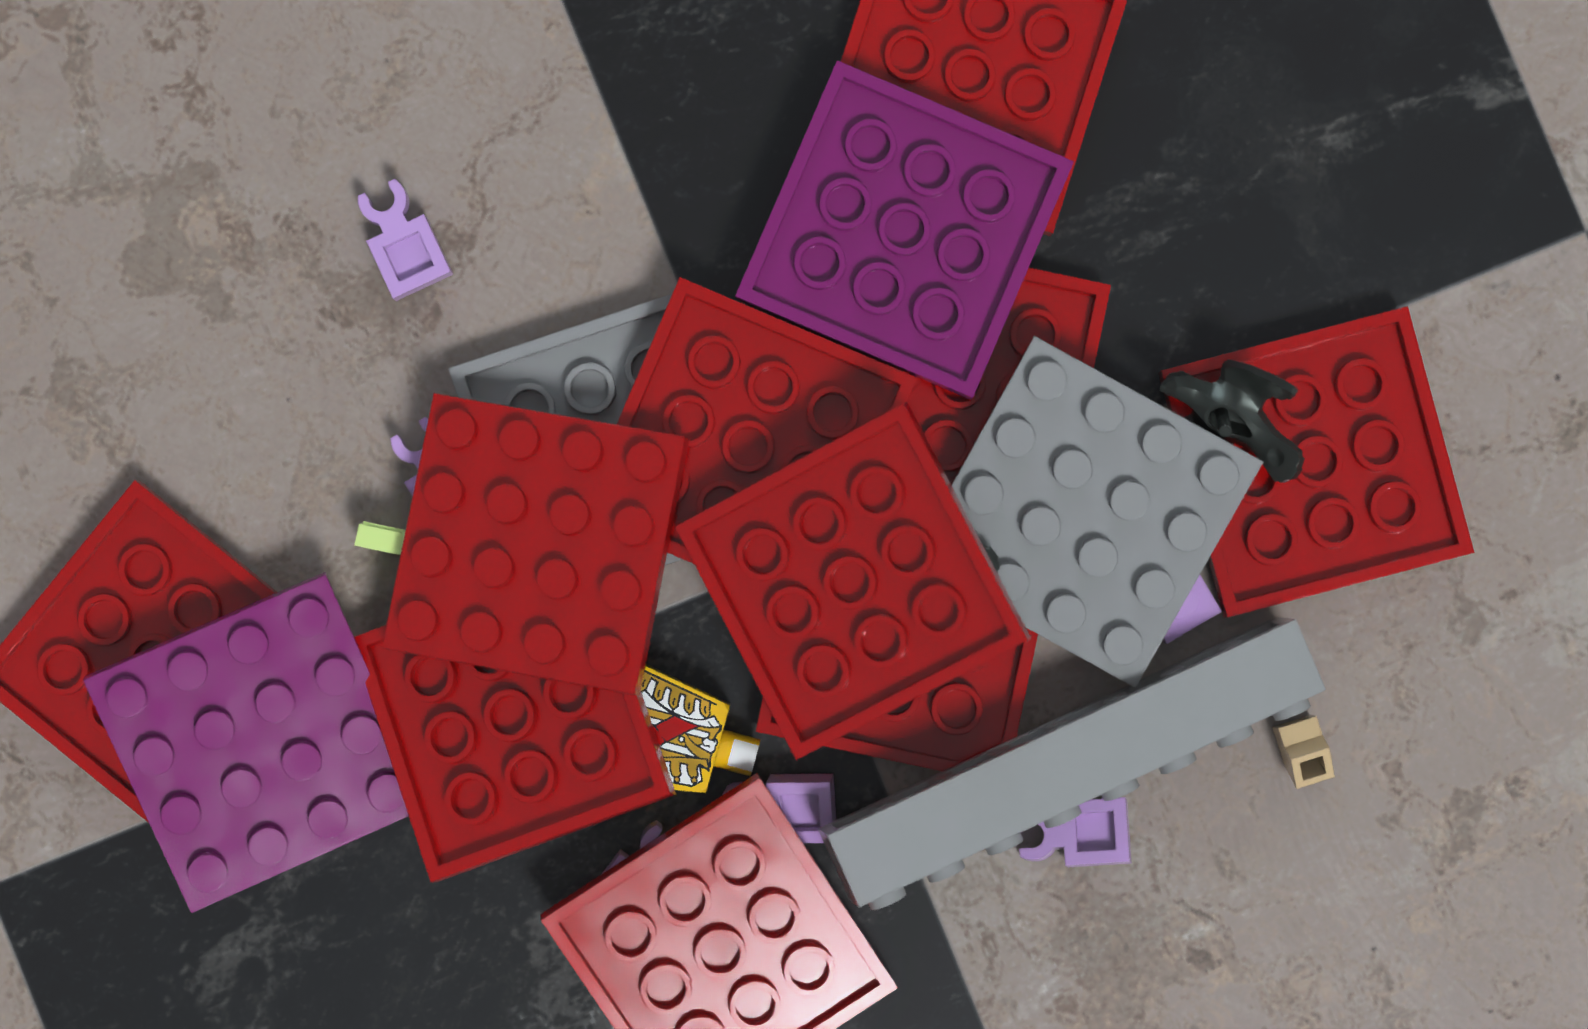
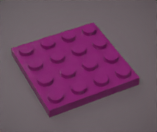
M837 60L737 290L735 299L972 400L1074 161Z
M326 572L84 676L83 682L191 913L409 816L365 684L370 675Z

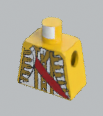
M646 664L641 693L674 789L706 793L714 767L751 777L761 739L724 730L731 704Z

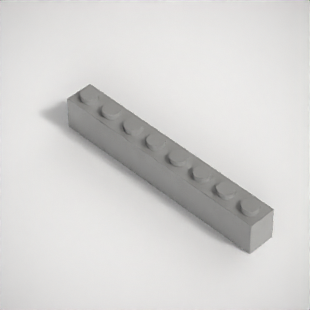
M1275 617L1141 679L1136 688L1131 685L1121 688L818 828L848 899L858 907L869 904L871 910H877L905 897L906 891L904 886L927 876L929 882L933 883L957 874L965 868L962 859L986 849L988 855H995L1017 846L1024 840L1021 832L1044 822L1046 828H1052L1073 820L1082 813L1079 805L1102 795L1104 801H1110L1131 793L1139 787L1136 778L1159 768L1161 774L1180 770L1197 760L1194 751L1213 742H1216L1220 748L1238 743L1254 733L1251 725L1271 715H1273L1275 721L1296 716L1311 707L1308 698L1325 691L1326 688L1296 619Z

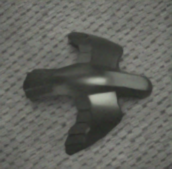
M1228 359L1222 364L1221 374L1216 382H1207L1183 371L1170 373L1160 385L1159 391L1187 404L1193 409L1191 414L1184 417L1185 419L1231 444L1234 443L1249 449L1263 461L1264 467L1274 482L1285 483L1295 479L1303 470L1302 466L1305 458L1302 456V450L1282 435L1262 410L1266 400L1271 397L1279 400H1291L1296 396L1298 390L1289 382L1253 365Z

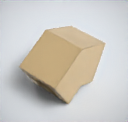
M1308 715L1272 727L1284 766L1296 789L1335 777L1330 748L1322 735L1317 716Z

